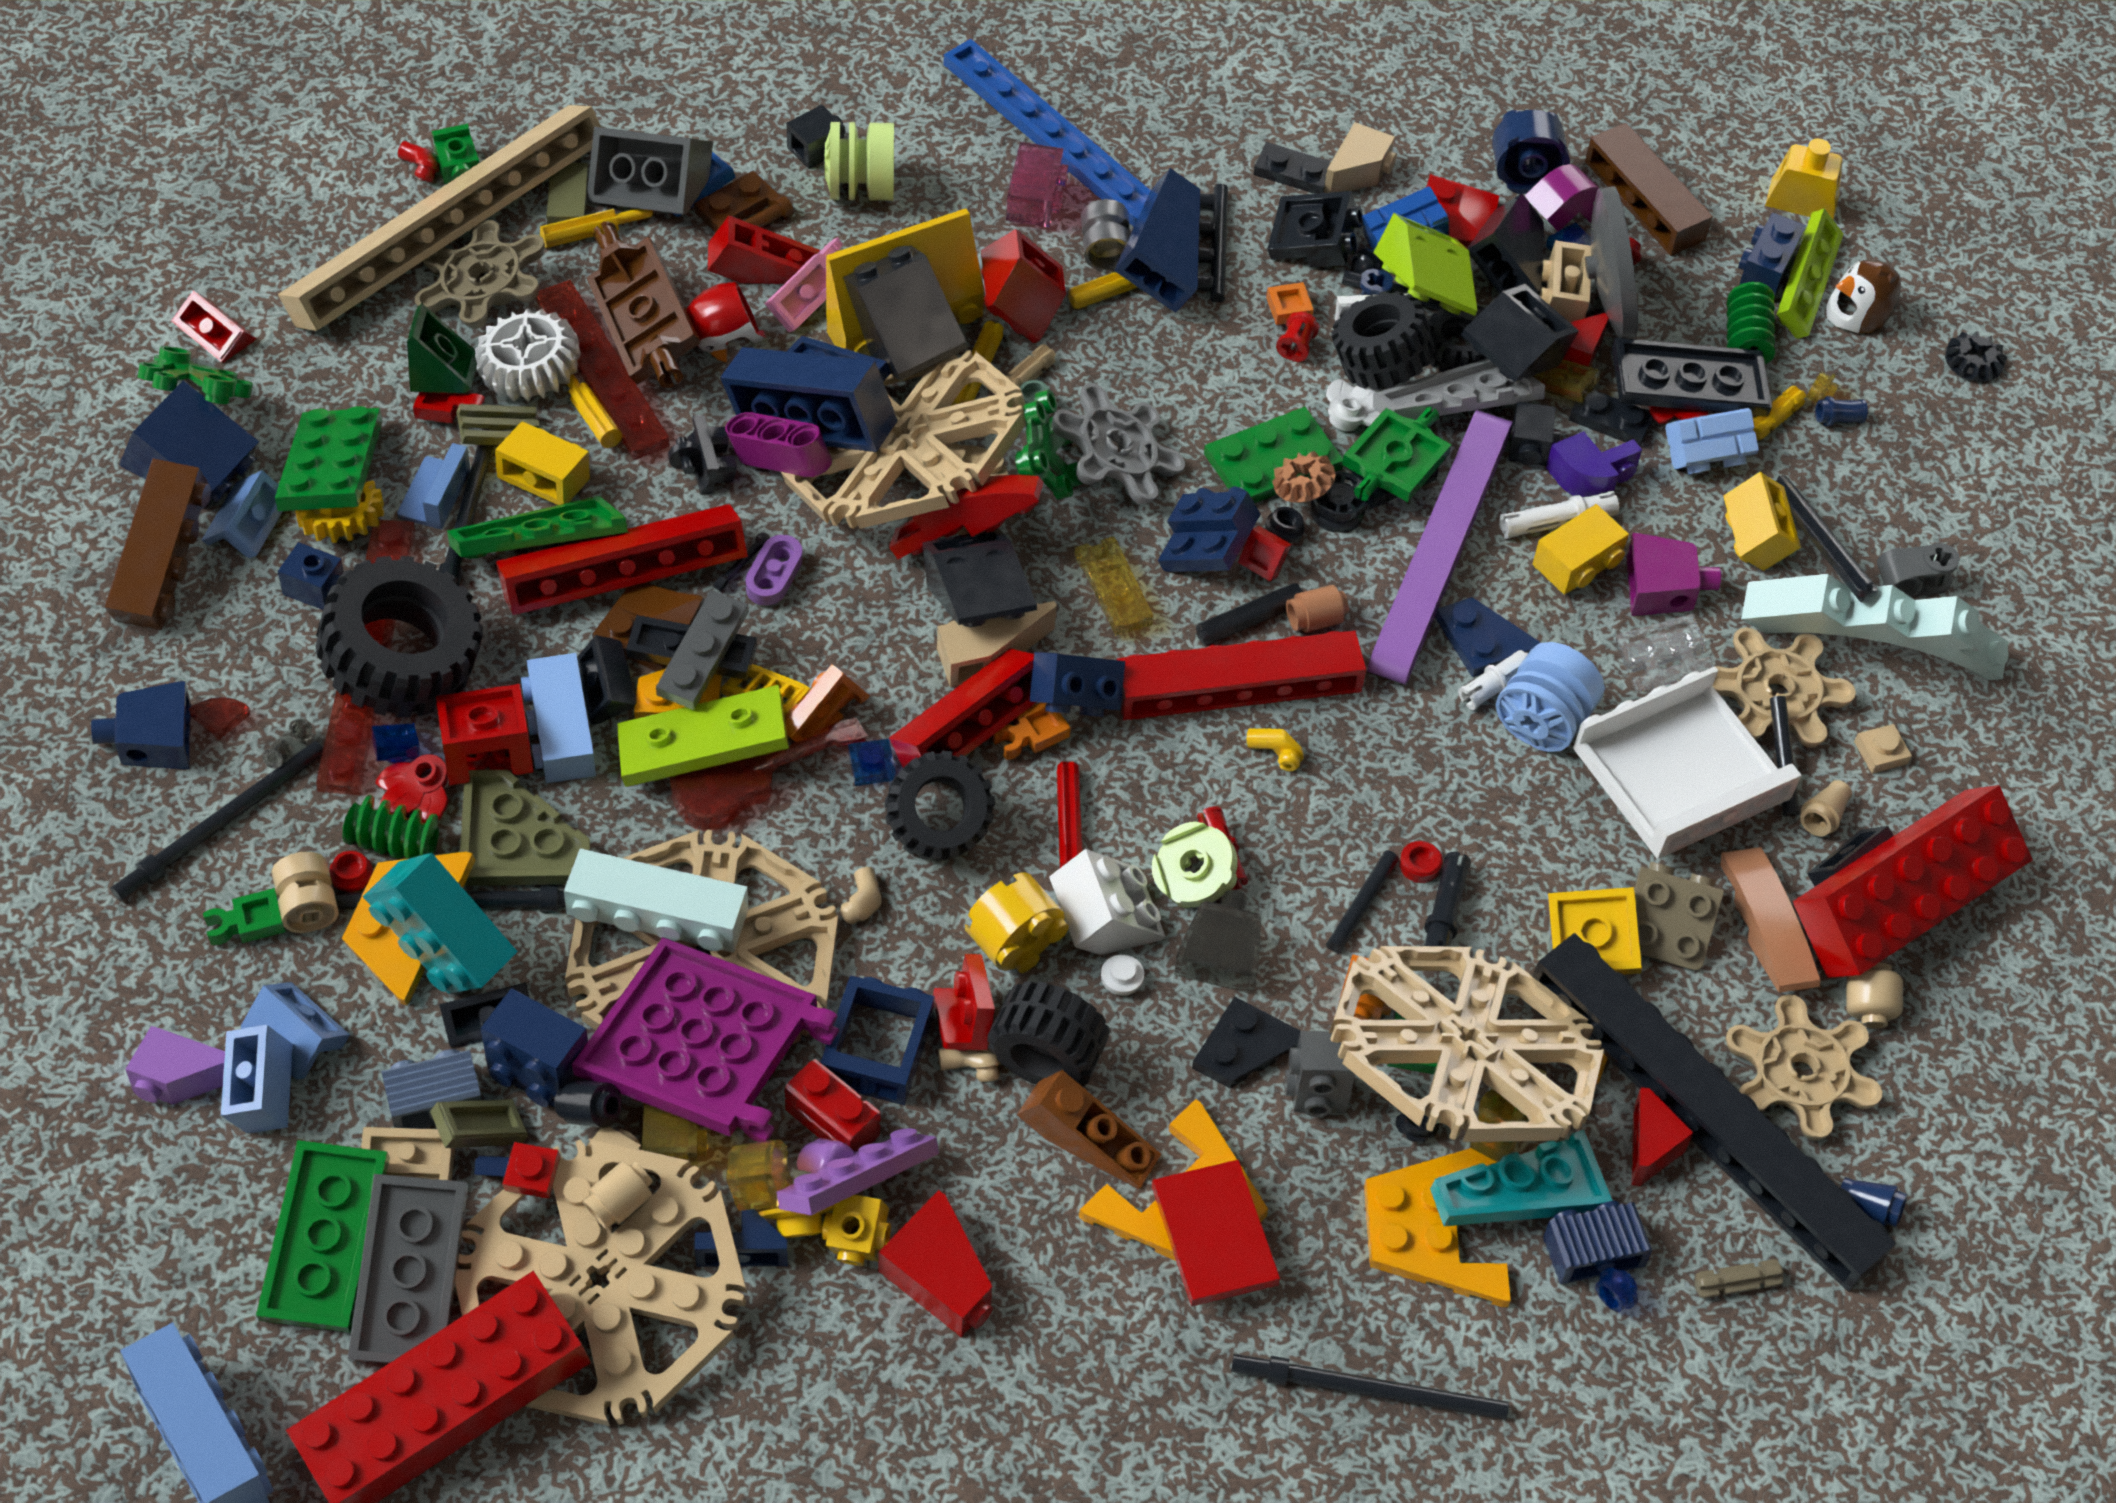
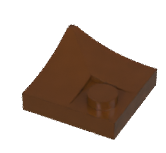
M647 582L629 586L592 633V637L594 638L596 635L620 640L625 657L627 658L626 648L636 615L691 625L704 603V597L671 591ZM628 658L655 672L666 669L668 666Z

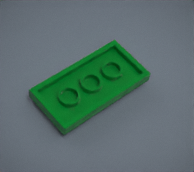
M355 406L347 410L328 411L319 408L309 412H302L275 495L277 510L294 511L358 507L383 422L380 408Z
M297 1140L256 1312V1317L259 1321L351 1333L374 1174H387L390 1160L388 1152Z

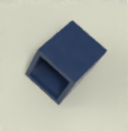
M183 380L132 432L119 465L144 479L147 477L152 458L199 467L211 487L209 501L212 499L218 503L232 487V484L228 481L236 473L241 477L244 476L256 462L257 458L253 456V453L259 441L214 404L206 401L203 395Z

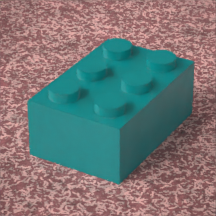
M433 853L399 861L362 896L369 903V911L374 919L381 925L391 928L398 936V945L409 957L420 961L428 971L426 973L428 980L440 991H446L450 994L482 988L518 952Z

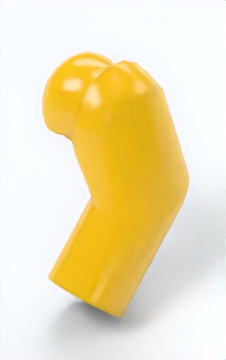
M1271 728L1248 729L1246 740L1249 749H1272L1279 757L1278 763L1281 769L1291 772L1299 768L1300 762L1304 759L1303 749L1286 730Z

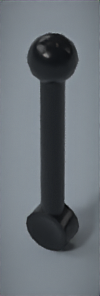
M765 532L759 533L755 538V543L747 550L748 557L739 559L724 575L722 574L716 580L713 587L721 592L729 580L763 547L770 536Z

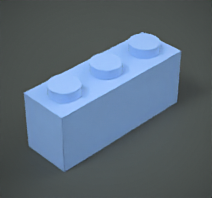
M576 653L526 660L528 677H521L524 702H533L534 710L526 711L529 734H538L539 744H532L535 769H544L546 784L596 776L594 753Z

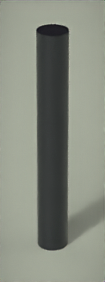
M1774 696L1770 698L1777 767L1780 769L1791 763L1794 765L1786 697ZM1797 787L1791 799L1782 803L1784 817L1800 815Z
M1390 850L1384 851L1327 941L1326 946L1328 949L1337 954L1341 953L1399 861L1397 854Z

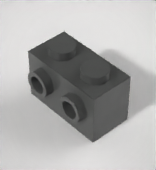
M1300 1031L1297 1048H1290L1289 1070H1285L1284 1090L1285 1096H1293V1112H1305L1309 1116L1322 1117L1329 1113H1346L1356 1074L1342 1064L1344 1059H1340L1337 1055L1342 1042H1332L1330 1039L1332 1033H1329V1031Z

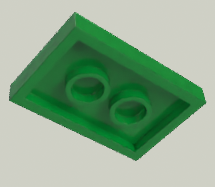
M1305 406L1206 444L1204 447L1205 457L1228 489L1234 486L1243 488L1248 491L1254 503L1277 495L1272 480L1275 479L1274 469L1283 466L1284 458L1291 460L1297 458L1298 451L1303 456H1307L1312 451H1315L1319 457L1327 455L1334 466L1335 472L1343 469V458ZM1299 473L1296 475L1297 477L1300 475L1308 477L1311 480L1310 473L1306 475L1303 473Z

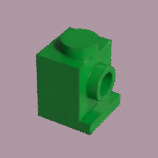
M468 123L431 131L434 152L440 164L444 185H447L479 164V158L470 135Z

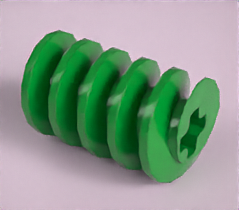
M1761 282L1740 284L1732 289L1726 301V315L1728 319L1726 323L1728 330L1726 335L1728 341L1727 348L1762 351L1765 365L1774 359L1776 353L1774 348L1775 296L1773 290L1768 285Z
M372 795L366 796L362 805L356 802L353 803L346 814L342 838L343 842L351 846L357 843L358 847L364 850L373 847L376 853L383 855L389 852L390 856L394 859H401L404 856L405 859H410L428 853L434 854L439 838L437 814L432 813L426 823H422V811L415 809L408 819L406 818V806L403 804L396 808L394 814H390L391 802L384 799L378 809H374L375 797Z

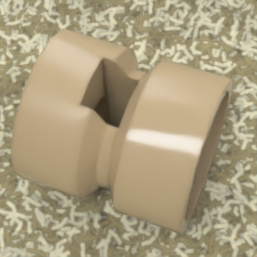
M298 852L290 854L274 864L271 872L275 891L279 898L278 904L283 926L287 930L295 933H307L324 929L336 921L339 912L334 890L331 887L332 881L327 860L324 856L315 852Z

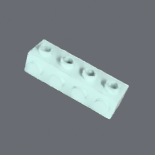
M579 849L564 889L566 913L584 922L598 921L615 925L619 929L628 932L637 930L655 934L660 938L664 937L672 941L690 942L710 951L724 950L734 953L748 913L747 886L585 849Z

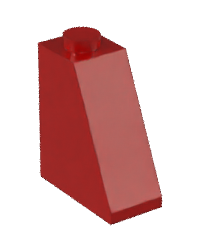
M938 1190L878 1252V1272L962 1337L971 1327L978 1329L989 1318L993 1310L991 1306L993 1286L946 1195Z

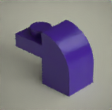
M1585 431L1552 444L1546 469L1569 494L1573 496L1580 495L1582 498L1614 491L1617 481L1623 483L1633 477L1637 471L1642 449L1633 439L1601 453Z

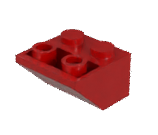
M1015 229L980 250L982 259L981 274L984 279L986 293L984 301L992 315L999 316L1007 322L1017 334H1022L1032 343H1037L1043 337L1066 296L1063 266L1019 230Z

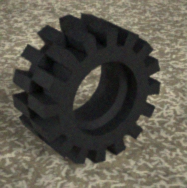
M1442 308L1439 310V314L1434 313L1431 315L1428 323L1436 343L1435 355L1431 356L1432 361L1430 363L1433 368L1440 364L1439 371L1444 372L1447 369L1457 368L1486 358L1484 355L1476 352L1472 344L1459 346L1445 339L1449 336L1464 338L1461 335L1463 330L1480 312L1477 311L1475 316L1465 311L1456 315L1451 312L1448 313L1447 310Z

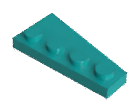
M1584 1129L1571 1133L1569 1139L1557 1143L1555 1141H1547L1539 1144L1536 1150L1521 1155L1518 1152L1505 1155L1500 1162L1488 1166L1481 1163L1436 1178L1430 1188L1443 1226L1549 1218L1565 1210H1576L1578 1213H1585L1588 1210L1594 1211L1597 1206L1605 1202L1613 1201Z

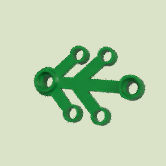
M161 346L159 355L154 356V361L140 362L137 375L140 379L153 381V388L164 391H173L177 387L179 380L188 378L202 387V392L206 393V401L216 404H229L230 398L234 396L250 398L253 386L252 382L237 379L238 374L235 372L194 363L191 361L190 351L170 346Z
M1048 389L1036 393L1035 401L1024 405L1027 445H1024L1023 450L1016 452L1015 462L1019 475L1039 476L1044 484L1053 492L1055 498L1061 500L1072 497L1073 487L1083 483L1076 475L1078 463L1066 464L1056 453L1061 446L1074 442L1059 437L1052 430L1053 417L1049 418V414L1057 411V401L1054 393ZM1049 466H1050L1059 476H1055V475L1050 471Z

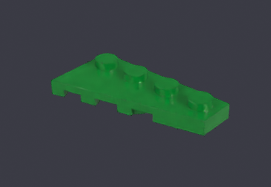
M596 496L448 530L447 534L449 546L460 557L476 559L493 552L627 533L628 530L626 517L602 497Z

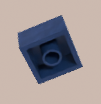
M511 988L480 1028L488 1072L497 1083L505 1087L514 1085L525 1091L527 1096L537 1105L542 1107L551 1105L555 1107V1095L562 1085L572 1080H585L574 1075L572 1063L588 1042L587 1029Z

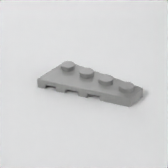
M1488 358L1373 393V407L1380 413L1385 408H1388L1402 417L1417 420L1428 406L1433 407L1432 411L1436 409L1439 415L1442 416L1544 399L1545 385L1533 376L1514 382L1503 376L1499 368Z

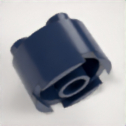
M1511 110L1504 114L1502 122L1493 133L1492 148L1497 175L1500 181L1502 180L1507 184V188L1514 193L1527 194L1548 173L1558 167L1570 164L1564 129L1558 115L1555 113L1541 110Z

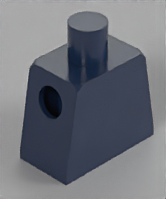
M178 681L120 693L116 697L115 718L92 719L91 735L93 744L115 743L122 765L190 769L191 701L186 682Z

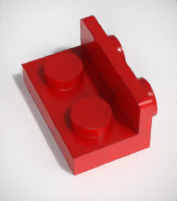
M965 954L962 971H956L954 975V988H934L933 996H935L934 1007L942 1044L948 1050H987L989 1043L987 1037L992 1027L995 1007L982 954Z

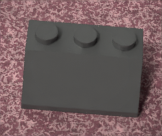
M594 127L586 201L687 214L709 180L713 142Z

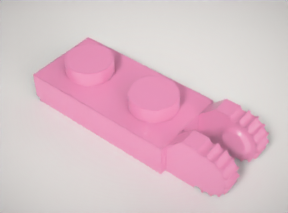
M838 237L829 242L818 254L813 255L765 303L767 308L788 332L795 331L826 300V255L840 250L843 243Z

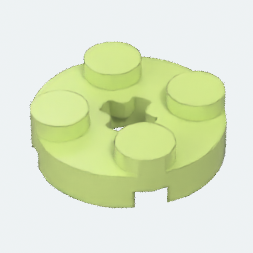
M1189 822L1175 827L1161 840L1163 846L1160 848L1158 855L1154 854L1152 875L1157 887L1165 896L1182 908L1208 905L1219 899L1225 892L1232 890L1236 885L1238 861L1235 848L1223 832L1217 828L1206 826L1205 823ZM1197 856L1200 861H1204L1203 866L1196 873L1185 871V868L1191 865L1190 858Z

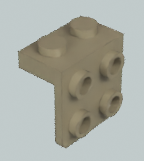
M1650 862L1649 868L1641 866L1638 869L1634 883L1636 884L1634 892L1640 955L1691 970L1700 969L1704 963L1724 890L1715 888L1716 880L1691 873L1690 880L1673 876L1675 868L1663 864Z

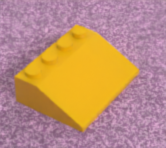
M966 208L826 255L827 333L835 346L871 356L843 277L853 273L854 269L862 263L876 262L888 256L892 249L899 246L912 245L926 255L958 325L961 323H971L983 316L984 288L970 213Z

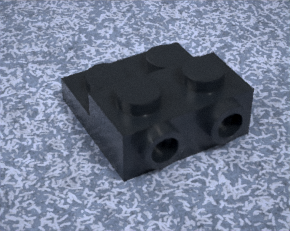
M1342 191L1281 196L1267 248L1271 260L1307 257L1310 268L1346 265L1348 255L1356 253L1357 241L1354 229L1362 227L1363 216L1361 206H1356L1352 192Z

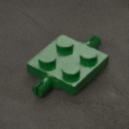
M1428 406L1417 420L1402 417L1392 410L1385 408L1343 456L1342 465L1364 477V480L1354 489V494L1358 499L1362 496V501L1368 500L1377 487H1380L1409 502L1449 456L1452 445L1436 436L1429 429L1440 417L1436 409L1432 411L1433 407Z

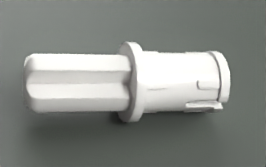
M1519 650L1496 666H1487L1484 674L1458 689L1461 701L1464 702L1470 698L1471 701L1466 706L1470 710H1475L1480 704L1495 694H1500L1502 689L1507 686L1510 678L1517 674L1518 667L1528 653Z

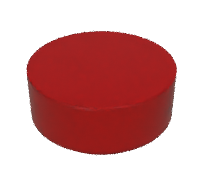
M1411 842L1401 852L1400 870L1407 879L1413 882H1431L1440 873L1443 862L1442 854L1436 846L1429 842Z

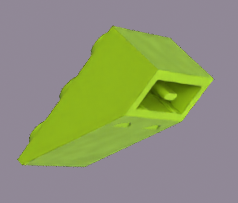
M1393 213L1373 252L1384 262L1382 268L1396 275L1395 281L1409 288L1408 293L1424 302H1428L1431 297L1440 301V307L1453 314L1459 315L1462 310L1475 316L1478 310L1469 250L1456 238Z

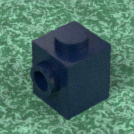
M300 542L296 544L278 570L284 596L321 610L324 609L331 587L336 585L338 578L344 573L341 558Z

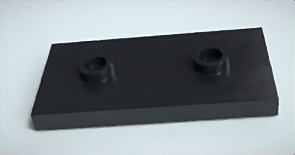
M1625 338L1614 339L1612 354L1619 403L1713 412H1728L1749 408L1752 415L1769 416L1772 403L1762 351Z

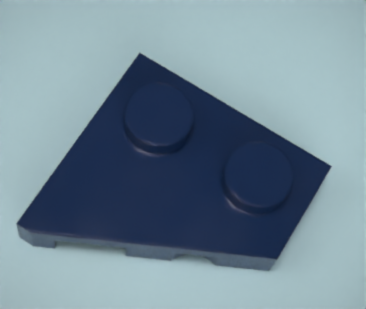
M1473 597L1436 610L1435 618L1471 677L1483 674L1487 666H1496L1519 650L1529 653L1532 648L1540 643V641Z

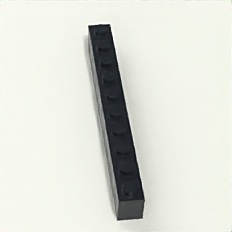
M1574 932L1539 960L1532 977L1555 993L1569 1007H1573L1588 1019L1587 1024H1591L1594 1028L1589 1040H1600L1602 1043L1600 1050L1604 1049L1603 1054L1639 1089L1641 1087L1650 1088L1693 1132L1691 1140L1848 1292L1852 1290L1884 1261L1896 1244L1889 1237L1886 1228L1878 1221L1872 1220L1859 1208L1848 1191L1839 1188L1823 1173L1821 1166L1816 1160L1801 1152L1791 1142L1785 1130L1771 1123L1758 1110L1756 1103L1746 1094H1741L1726 1079L1725 1074L1717 1065L1709 1063L1694 1048L1693 1043L1685 1034L1677 1032L1663 1018L1660 1010L1654 1004L1646 1002L1631 987L1630 982L1623 974L1615 972L1600 957L1599 952L1592 944L1584 942Z

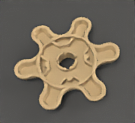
M1748 627L1737 630L1733 636V644L1743 662L1735 668L1715 666L1718 669V673L1712 685L1720 696L1736 699L1738 705L1744 709L1743 713L1738 716V719L1752 737L1757 740L1765 733L1766 728L1773 726L1770 698L1774 697V695H1772L1773 691L1769 685H1783L1788 693H1776L1775 696L1786 697L1790 731L1794 733L1803 746L1808 748H1814L1824 742L1827 737V728L1820 721L1817 709L1824 706L1843 708L1854 700L1856 691L1849 681L1841 678H1827L1817 671L1815 661L1824 649L1822 641L1815 635L1804 633L1798 635L1790 647L1775 649L1767 645L1757 630Z
M1783 995L1777 1000L1775 1013L1778 1019V1026L1773 1031L1759 1032L1741 1024L1731 1027L1726 1034V1043L1729 1051L1735 1056L1750 1061L1757 1070V1076L1752 1081L1743 1084L1739 1092L1749 1096L1756 1103L1760 1112L1770 1105L1777 1104L1792 1109L1799 1117L1803 1135L1810 1140L1818 1141L1830 1135L1833 1129V1120L1829 1109L1833 1103L1846 1102L1860 1109H1869L1877 1105L1882 1098L1881 1086L1875 1080L1858 1074L1850 1064L1851 1054L1862 1049L1868 1042L1869 1034L1866 1027L1860 1022L1847 1020L1834 1029H1820L1809 1020L1806 1003L1796 995ZM1800 1061L1808 1064L1812 1068L1813 1074L1809 1076L1803 1075L1801 1078L1797 1077L1798 1073L1793 1069L1792 1063Z

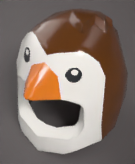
M1880 260L1856 262L1846 271L1830 296L1826 305L1827 319L1836 327L1856 333L1879 331L1895 312L1899 302L1901 291L1900 275L1892 266ZM1849 296L1855 302L1857 309L1853 315L1849 316L1841 312L1837 304L1839 298Z

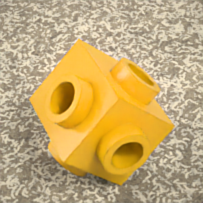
M853 1195L834 1204L833 1213L828 1212L825 1216L822 1227V1239L827 1240L825 1246L837 1255V1261L854 1266H863L864 1260L878 1262V1252L890 1241L891 1224L887 1223L889 1207L881 1199Z

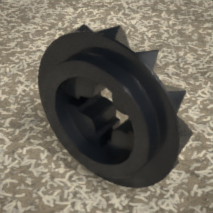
M1962 331L1957 338H1951L1945 351V359L1951 370L1962 378L1976 382H1985L1997 378L2003 372L2007 356L2003 354V345L1994 344L1992 336L1987 338L1981 337L1978 331L1971 336ZM1973 350L1975 354H1983L1984 356L1980 359L1978 355L1971 356L1970 352Z

